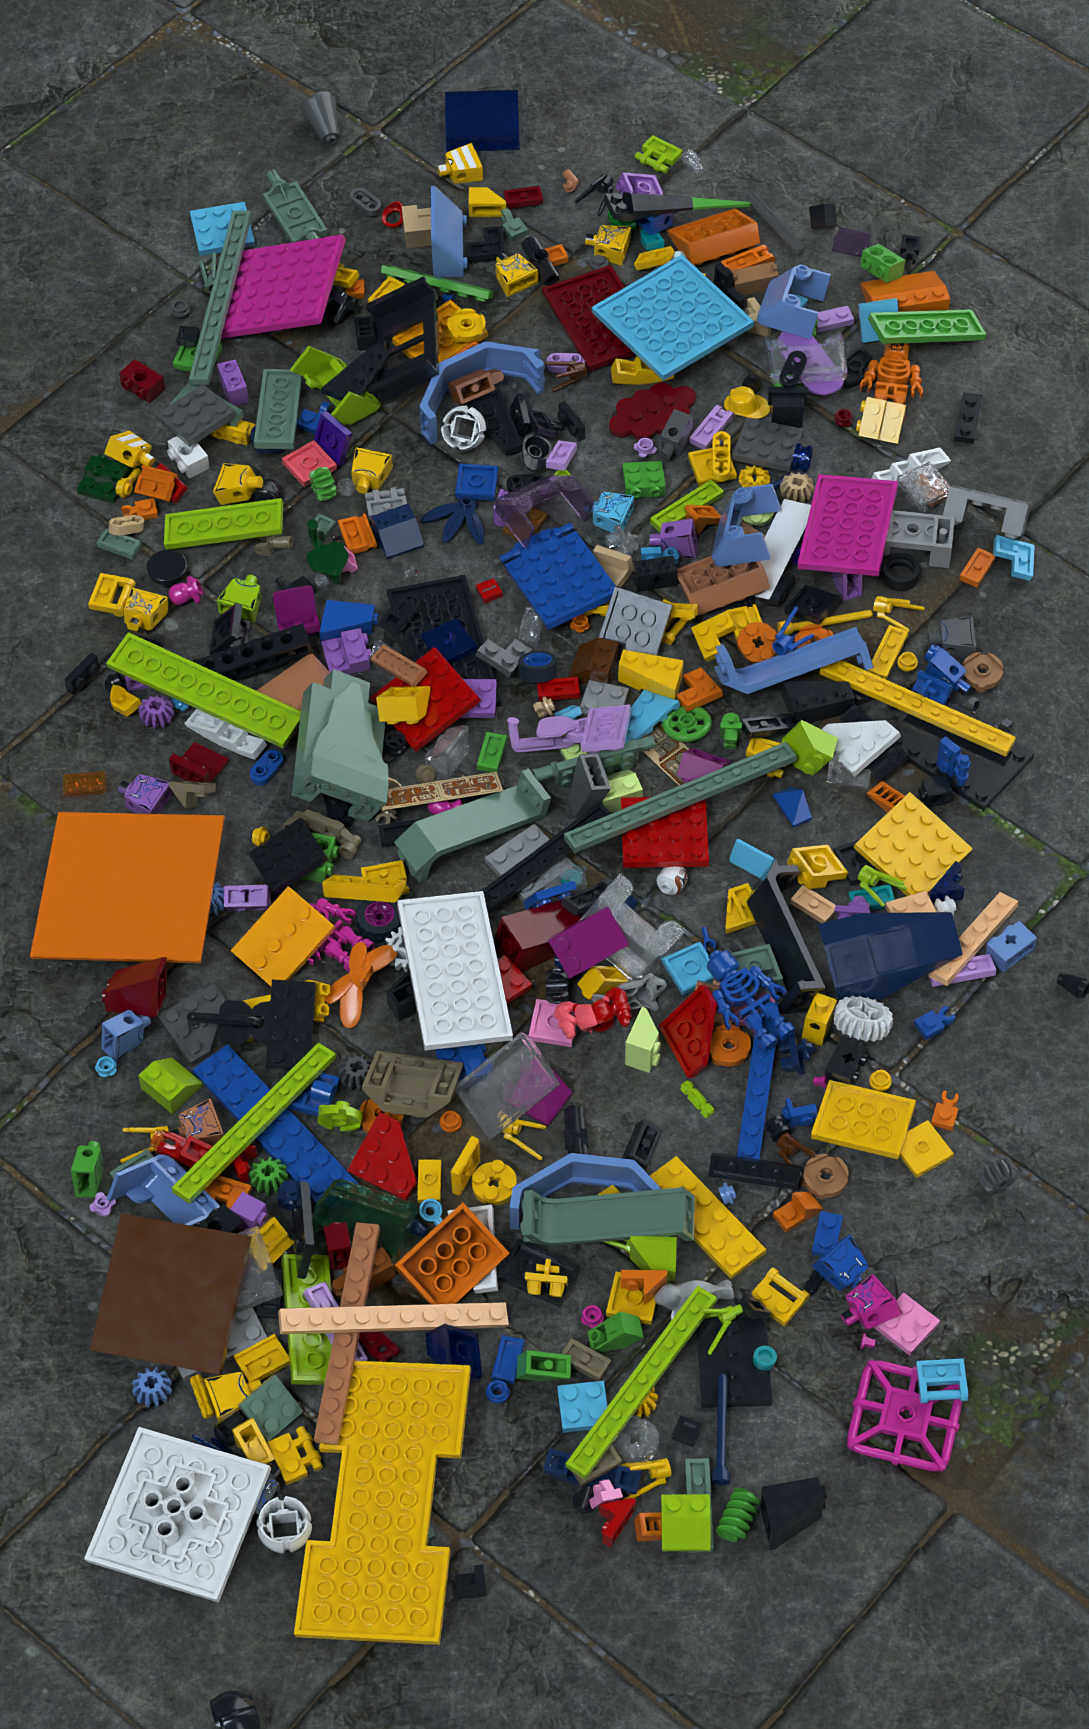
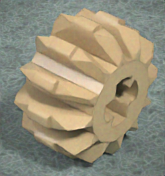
M791 472L789 476H784L780 484L782 498L804 503L805 500L810 501L811 495L814 493L812 478H808L807 473L801 475L800 472L797 474Z

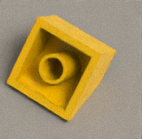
M430 686L391 687L376 697L379 722L387 721V724H397L399 721H406L407 724L418 723L421 718L426 716Z

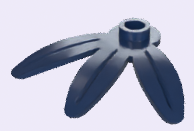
M462 497L457 503L438 506L421 518L422 523H428L452 514L443 530V542H448L452 539L464 518H466L468 529L475 542L481 545L484 541L482 523L474 511L476 509V501L471 497Z

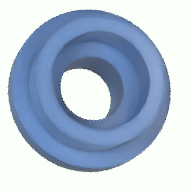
M723 1183V1186L719 1187L725 1205L728 1203L732 1205L734 1204L733 1199L737 1198L732 1185L728 1186L727 1183Z

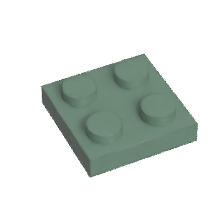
M274 1374L237 1404L248 1419L254 1418L266 1442L270 1441L303 1412L279 1378Z

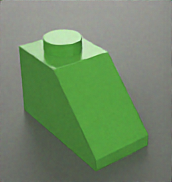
M526 1350L517 1356V1379L532 1381L570 1379L571 1355Z

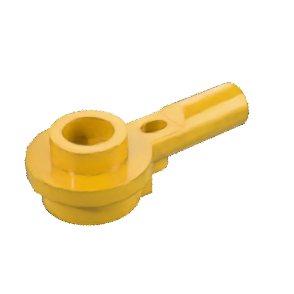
M135 468L128 478H122L117 482L116 494L120 495L121 498H126L131 494L132 484L138 478L139 473L141 474L139 468Z

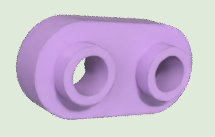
M553 353L547 357V361L569 362L575 360L576 363L583 362L585 364L581 354ZM547 366L548 370L554 373L567 372V367H569Z

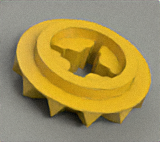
M746 466L744 470L740 471L739 483L745 488L769 484V472L764 470L762 466ZM753 474H755L756 477H757V479H756L755 482H754V479L752 478V475H753Z

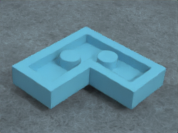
M997 535L994 539L993 555L1012 560L1011 576L1030 581L1033 577L1034 545Z

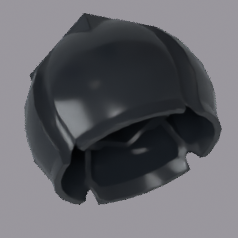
M226 1691L210 1700L215 1726L220 1727V1729H260L261 1721L252 1695L239 1691Z

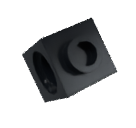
M946 774L922 779L921 788L918 789L920 800H924L927 808L951 803L953 790Z

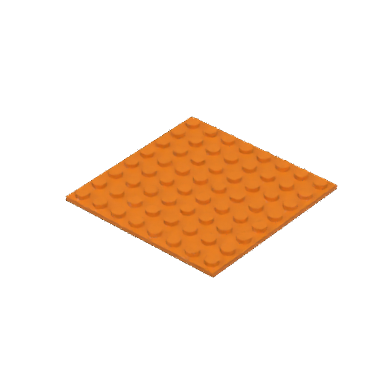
M58 812L30 958L147 962L167 957V962L201 963L225 820L224 815Z

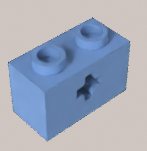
M1018 921L1013 926H1007L998 937L994 936L988 941L986 954L991 955L994 965L1004 973L1035 950L1037 937Z

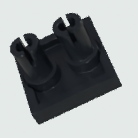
M332 285L324 316H326L333 301L337 302V306L329 319L340 325L348 310L359 314L363 307L357 304L358 300Z

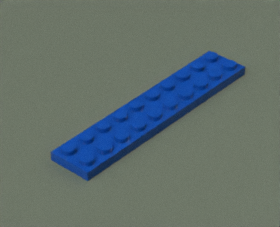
M228 1044L192 1069L193 1074L204 1083V1086L237 1121L270 1091L265 1083ZM288 1108L255 1139L274 1161L279 1158L281 1164L286 1165V1173H288L292 1180L299 1183L308 1182L311 1201L331 1222L367 1196L366 1191Z

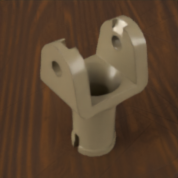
M275 535L259 537L260 540L266 541V543L256 544L254 551L258 555L272 556L276 548L292 549L293 538L292 536Z

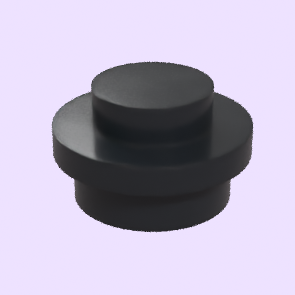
M748 375L744 378L742 386L749 387L756 393L761 389V381L755 375Z

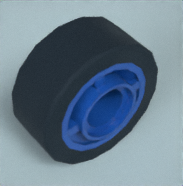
M531 651L523 654L518 660L520 678L531 683H543L554 679L558 672L556 656L547 651Z

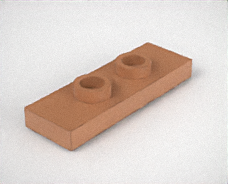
M384 644L370 658L372 663L412 687H415L427 674L425 668Z

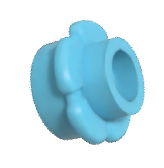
M104 1056L97 1061L95 1070L101 1077L112 1076L117 1071V1063L111 1057Z

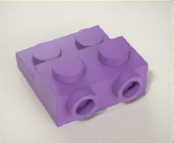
M622 173L616 183V189L621 191L622 195L623 191L664 195L655 175Z
M361 628L341 632V637L321 641L329 672L335 669L345 674L370 670L372 652L371 649H366L365 645H368V638L366 633L361 632Z

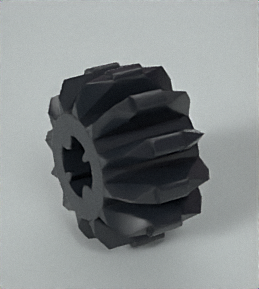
M554 968L546 972V996L549 1003L560 1004L561 1002L569 1001L570 978L564 969Z

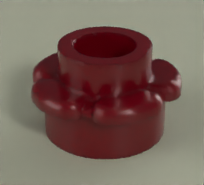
M840 409L835 414L834 420L839 426H849L852 424L853 415L848 409Z

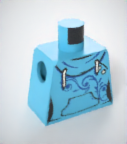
M603 492L598 502L587 499L584 510L593 513V524L595 526L622 536L634 510V496Z

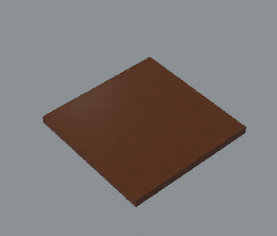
M121 1213L90 1350L222 1375L252 1237Z

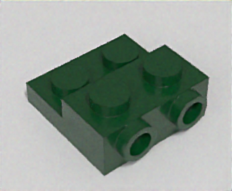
M91 455L84 468L85 475L77 488V492L80 495L114 504L119 496L116 494L117 482L122 478L129 477V468L117 460H108L105 455Z

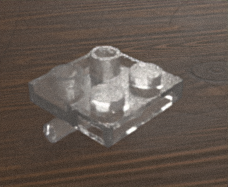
M930 461L897 477L899 486L906 493V498L913 506L916 505L921 513L925 514L929 510L926 505L948 495L950 485Z

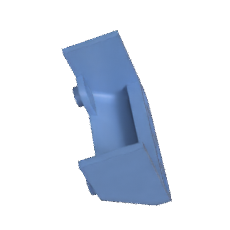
M798 265L771 280L758 312V323L766 327L811 339L818 312L800 307V299L796 295L788 294V292L824 301L831 274L808 268L805 265Z
M773 484L741 487L734 492L720 517L711 556L714 565L721 567L770 560L771 556L762 532L744 535L741 521L743 516L781 511Z
M157 1155L117 1172L107 1196L109 1202L124 1195H127L135 1203L152 1201L173 1223L190 1226L202 1222L213 1209L219 1208L218 1203L205 1190L190 1204L172 1193V1186L187 1172L168 1155Z

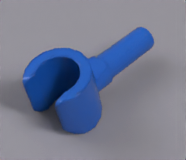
M702 927L703 947L706 952V946H712L713 951H715V941L709 938L707 928Z

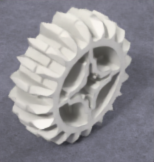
M853 995L850 998L844 997L843 1000H839L833 1013L834 1025L837 1026L838 1030L842 1031V1034H847L849 1038L854 1037L865 1042L868 1040L875 1042L876 1039L882 1040L884 1037H887L893 1024L892 1013L889 1011V1008L884 1007V1003H878L876 999L872 1000L868 997H855Z

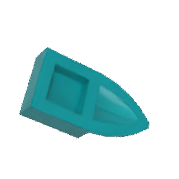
M641 230V243L646 250L652 251L664 248V240L659 233L649 235L645 230Z

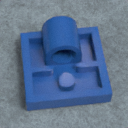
M321 1073L287 1108L318 1116L319 1105L332 1104L340 1084V1077Z

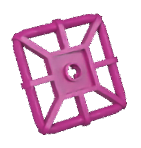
M871 1359L866 1362L857 1396L853 1399L852 1407L854 1409L847 1434V1447L850 1451L853 1450L862 1455L890 1461L892 1465L903 1464L941 1473L946 1470L951 1457L955 1434L959 1431L960 1424L958 1421L963 1401L953 1399L949 1420L930 1416L933 1404L940 1400L920 1404L919 1393L914 1392L917 1382L916 1366L910 1368ZM881 1370L911 1377L909 1390L892 1387ZM871 1374L876 1377L886 1392L884 1404L866 1400ZM945 1385L948 1387L942 1389L959 1390V1385ZM863 1410L882 1413L879 1425L857 1436ZM905 1410H908L909 1415L912 1417L904 1419L899 1413H904ZM928 1425L946 1429L941 1457L926 1437ZM881 1433L897 1437L894 1452L865 1446L862 1443ZM903 1439L920 1442L933 1462L900 1454Z

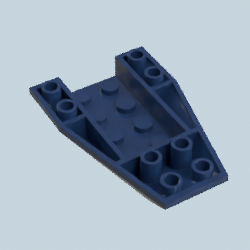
M952 912L859 913L818 924L838 1001L843 1000L844 997L850 998L852 995L855 997H868L872 1000L884 998L963 955Z

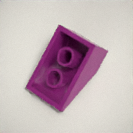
M609 906L552 935L548 940L569 978L585 971L629 945Z

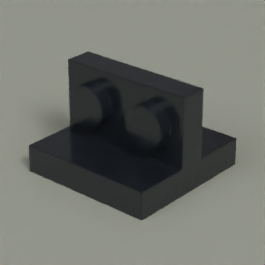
M235 603L214 620L209 654L248 642L251 621L241 617L242 605Z

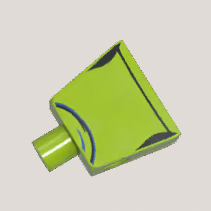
M247 575L245 581L237 578L232 579L217 599L218 612L223 614L232 605L238 603L243 606L241 617L255 623L262 597L261 588L257 584V577Z

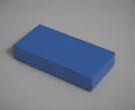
M502 1335L491 1376L492 1380L515 1384L517 1356L523 1352L525 1339Z

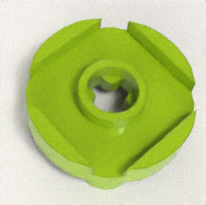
M338 1101L336 1105H319L317 1122L322 1127L333 1130V1126L340 1127V1131H354L360 1128L363 1112L349 1107L350 1104L345 1101Z

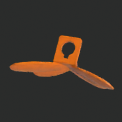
M363 942L356 943L352 948L349 957L350 972L333 983L330 987V993L325 996V1001L328 1004L340 1000V1019L345 1027L353 1028L358 1024L363 1007L362 990H364L372 974L383 969L396 958L397 952L393 950L392 945L380 946L367 953L366 944Z

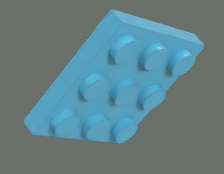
M245 202L190 211L200 256L222 252L232 211H247ZM251 225L249 226L244 248L255 247Z

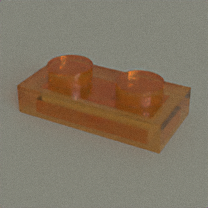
M105 771L63 775L64 797L106 793Z

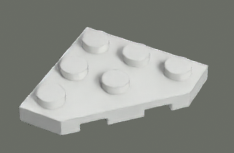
M886 720L827 724L821 729L838 738L833 759L854 777L901 737L899 731Z

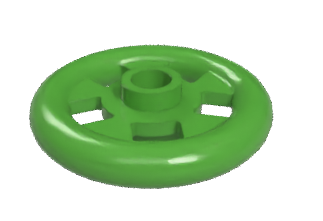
M680 706L676 711L672 710L667 714L668 718L662 722L665 734L671 739L680 742H692L701 739L710 731L712 726L710 714L701 707L687 712ZM678 717L677 722L672 721V719ZM697 721H704L703 725L697 724ZM677 727L680 731L676 732L673 729Z

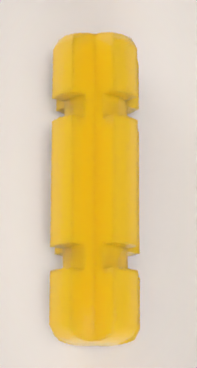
M197 1374L190 1377V1383L203 1418L213 1417L215 1411L202 1375Z

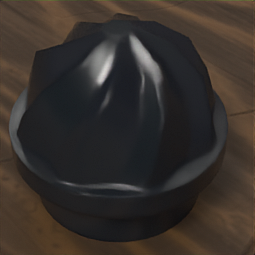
M118 672L108 675L105 681V689L111 692L113 685L126 686L124 679Z

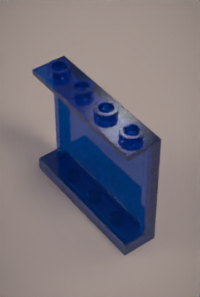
M518 90L445 92L446 152L472 143L475 151L520 150Z

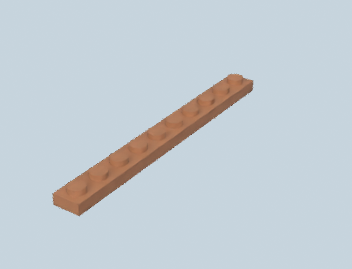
M356 1222L340 1307H361L366 1305L380 1232L378 1224ZM360 1332L334 1333L314 1435L316 1443L339 1445Z

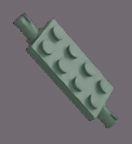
M273 169L272 172L270 170L266 177L271 182L272 188L270 191L263 193V199L290 242L318 239L328 235L326 226L297 181L289 184L280 178L276 170Z
M650 735L638 740L631 739L628 743H625L624 748L617 751L600 750L597 752L606 775H610L620 769L627 770L632 768L636 764L638 752L654 749L655 741L653 736ZM578 757L558 763L557 761L550 762V765L532 769V774L538 781L553 777L556 788L561 786L564 788L572 785Z

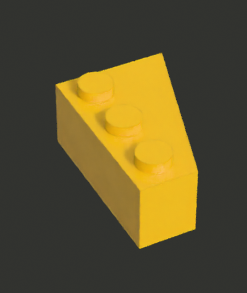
M623 650L619 662L618 681L639 691L643 689L676 700V694H678L683 678L684 660Z

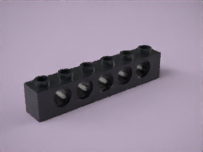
M302 623L258 639H253L244 644L215 652L209 656L195 659L192 662L235 681L313 654Z

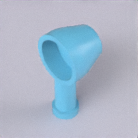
M426 1199L421 1203L419 1214L423 1220L433 1222L436 1226L443 1221L440 1217L442 1206L437 1200ZM426 1209H432L434 1214L432 1216L427 1215Z

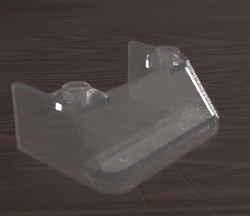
M837 332V336H830L829 339L825 340V344L787 346L786 343L779 339L769 342L768 336H764V367L771 383L780 384V373L788 355L793 351H801L807 357L806 366L798 383L836 381L847 378L845 341L841 332ZM797 357L794 358V361H796V362H800V361H801V360H800L799 358H797ZM790 374L786 375L788 379L793 378Z

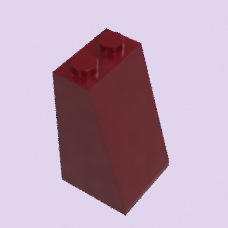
M562 900L504 916L501 918L493 940L495 950L500 957L506 955L523 973L554 958L556 954L548 941L549 938L582 919L579 915L575 916L569 913L566 908L560 905Z

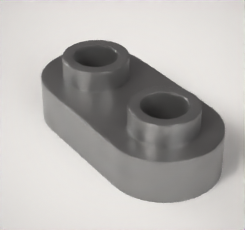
M356 188L350 192L351 203L366 215L376 216L381 212V201L366 189Z

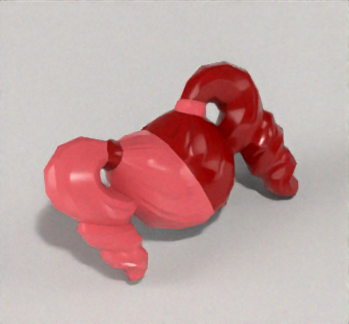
M619 987L611 988L602 999L592 1004L579 1005L567 1001L561 1002L554 1010V1018L559 1021L558 1025L567 1039L575 1037L576 1025L582 1031H589L592 1034L593 1030L600 1033L612 1028L615 1015L623 1027H627L632 1019L629 1003H627L626 991Z

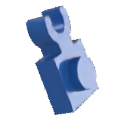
M948 1006L942 1007L938 1014L931 1010L914 1020L915 1027L925 1040L943 1032L945 1025H950L955 1021L954 1014L950 1017L944 1015L948 1013Z

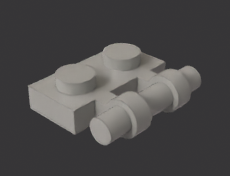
M392 487L390 490L384 491L376 489L365 493L369 521H372V515L407 504L404 488L396 489V487Z

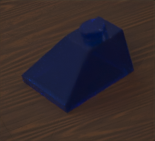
M445 1323L425 1334L427 1355L439 1364L470 1365V1376L477 1379L482 1378L479 1338L477 1334Z

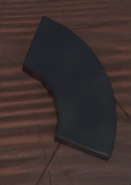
M864 346L851 353L844 364L842 377L846 389L860 385L864 379L862 372L872 360Z

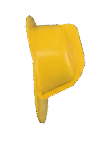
M746 386L731 389L730 395L724 401L726 411L734 412L735 415L760 419L767 416L770 412L768 401L759 395H755L753 390Z

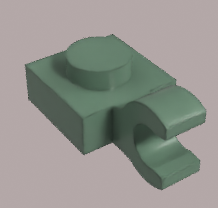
M508 208L501 210L503 214L501 220L504 223L503 230L511 241L528 235V229L519 217L513 219L512 213Z

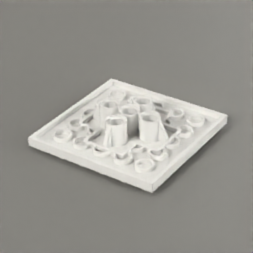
M139 1427L84 1559L88 1563L219 1603L270 1474L271 1467L263 1463ZM189 1484L188 1489L180 1491L181 1487H185ZM158 1500V1503L155 1506H149L150 1503H153ZM181 1506L178 1512L171 1513L172 1509H177ZM203 1513L201 1518L193 1520L194 1516H198L199 1514ZM170 1528H172L171 1532L168 1535H162L164 1531H168Z

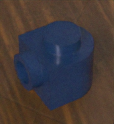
M287 1180L281 1184L278 1193L279 1207L293 1210L300 1186L299 1182Z

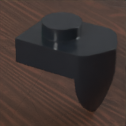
M236 1411L220 1424H214L215 1437L222 1444L232 1446L236 1443L232 1429L246 1421L240 1411Z

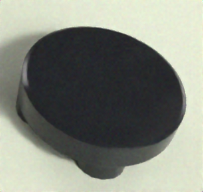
M162 550L150 557L147 563V571L152 581L162 585L164 588H171L188 574L186 558L180 552Z

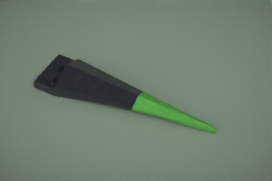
M623 191V195L619 193H605L603 199L613 220L634 221L661 214L697 209L751 207L752 202L626 191Z

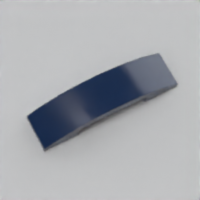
M549 1449L543 1472L562 1481L580 1486L572 1471L566 1468V1462L572 1454ZM618 1465V1469L615 1468L589 1482L586 1486H590L593 1489V1486L600 1484V1481L609 1479L613 1488H620L622 1494H636L642 1471H631L628 1467Z

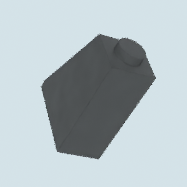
M598 753L579 754L568 799L574 818L582 816L599 802L602 803L611 789Z

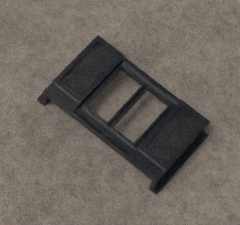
M424 276L366 304V310L376 320L377 346L387 349L386 339L423 322L424 333L390 349L391 356L424 341L423 354L387 370L386 363L377 376V383L368 386L369 394H373L382 403L429 381L430 378L439 374L436 294L434 289L426 282Z

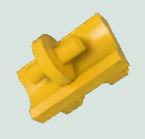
M305 980V982H316L313 1021L318 1023L324 1022V1017L329 1015V1006L325 1004V996L330 993V985L314 980Z
M546 1258L545 1265L536 1264V1271L544 1272V1274L525 1273L528 1294L540 1295L541 1285L544 1283L550 1284L549 1296L562 1298L564 1287L568 1285L567 1276L550 1275V1272L559 1273V1266H551V1259Z

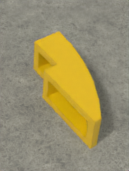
M636 356L634 361L615 359L611 367L612 382L616 384L637 385L663 381L638 356ZM675 375L670 376L664 381L673 379Z

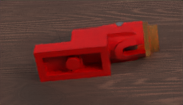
M156 1129L149 1143V1146L153 1147V1150L157 1153L168 1155L176 1162L190 1168L213 1147L190 1135L186 1139L175 1133Z

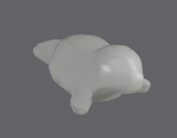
M648 973L641 980L627 981L617 987L626 991L627 1003H629L631 1010L647 1007L657 1011L659 1005L655 1000L666 989L667 983L652 973ZM593 994L592 1002L602 999L605 995Z
M729 1279L723 1280L717 1285L700 1280L685 1281L676 1285L667 1282V1285L662 1286L655 1294L654 1300L658 1305L672 1310V1320L697 1285L715 1295L717 1301L733 1299L734 1291Z

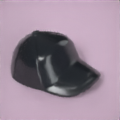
M535 434L525 437L521 452L524 465L528 470L539 471L546 465V460L552 451L551 444L546 438Z
M264 479L262 488L254 489L252 502L279 498L283 500L284 492L280 484L275 480Z

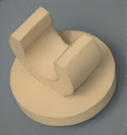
M546 696L542 697L543 702H537L533 705L539 718L547 714L551 717L554 715L553 711L556 710L552 699H547Z

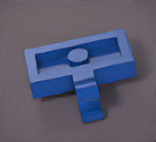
M323 401L319 413L304 409L297 420L296 428L316 434L320 414L326 411L331 414L332 410L329 409L331 403Z

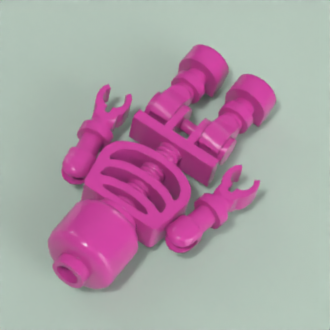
M322 898L317 900L316 905L310 903L329 922V913L333 917L338 916L340 918L334 924L336 929L312 956H317L321 960L319 952L322 953L324 951L328 957L335 958L339 963L344 964L345 971L349 973L350 954L346 951L343 952L340 944L350 943L354 947L356 943L363 942L366 944L367 953L375 949V943L368 938L363 940L349 926H343V922L349 925L352 924L351 918H346V916L352 915L355 918L356 913L354 910L341 908L338 904H330L328 900ZM309 958L307 960L308 963L314 965L313 959Z

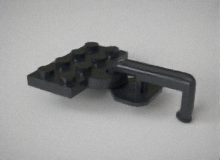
M272 979L270 1001L261 1002L251 1009L244 1001L228 1000L220 1006L219 1014L190 1012L187 1014V1022L191 1028H197L200 1023L218 1024V1038L225 1044L242 1045L249 1038H252L258 1044L267 1046L266 1068L291 1070L312 1047L316 982Z

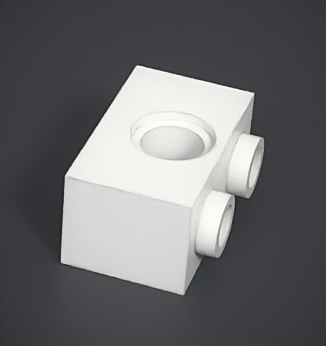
M177 436L168 440L169 449L167 453L170 459L177 462L181 473H185L189 479L210 469L208 455L198 443L189 447Z

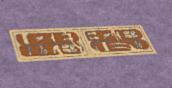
M497 772L388 789L387 803L382 807V810L500 792L503 789Z

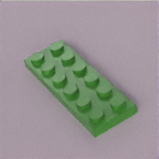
M972 309L870 313L868 317L882 344L984 340L986 337V333Z

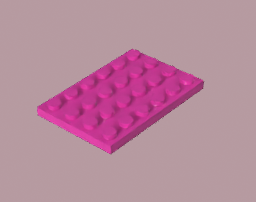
M818 474L798 559V569L879 576L897 494L898 481Z

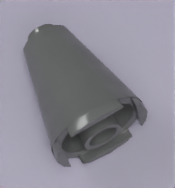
M322 91L312 94V98L309 100L305 98L300 106L304 117L324 144L332 145L336 143L339 139V126L335 97L330 92Z

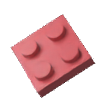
M314 440L282 458V464L303 487L311 484L309 474L316 468L327 467L330 472L337 469L336 463Z

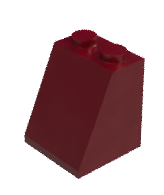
M167 957L115 970L113 977L108 979L107 989H104L102 992V1002H105V1011L123 1013L131 1010L135 1015L157 1017L167 996Z

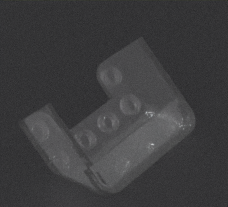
M620 873L580 920L609 906L629 945L606 959L630 980H641L670 951L686 930L677 922L669 920L664 922L656 931L624 902L631 895L633 886Z

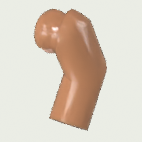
M567 169L563 172L567 182L563 184L566 192L570 193L575 191L579 181L571 170Z

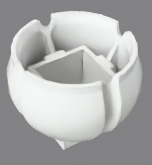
M467 406L455 407L443 419L445 424L441 427L442 436L446 443L454 449L459 448L461 451L474 449L481 444L485 437L483 434L486 431L485 420L481 413L473 407L470 409ZM461 418L475 421L472 438L458 434Z
M285 1496L284 1500H279L276 1497L266 1503L259 1513L257 1519L259 1538L267 1548L274 1552L284 1553L285 1550L294 1552L300 1549L310 1537L312 1531L311 1516L308 1509L297 1499ZM296 1522L297 1535L274 1538L273 1524Z

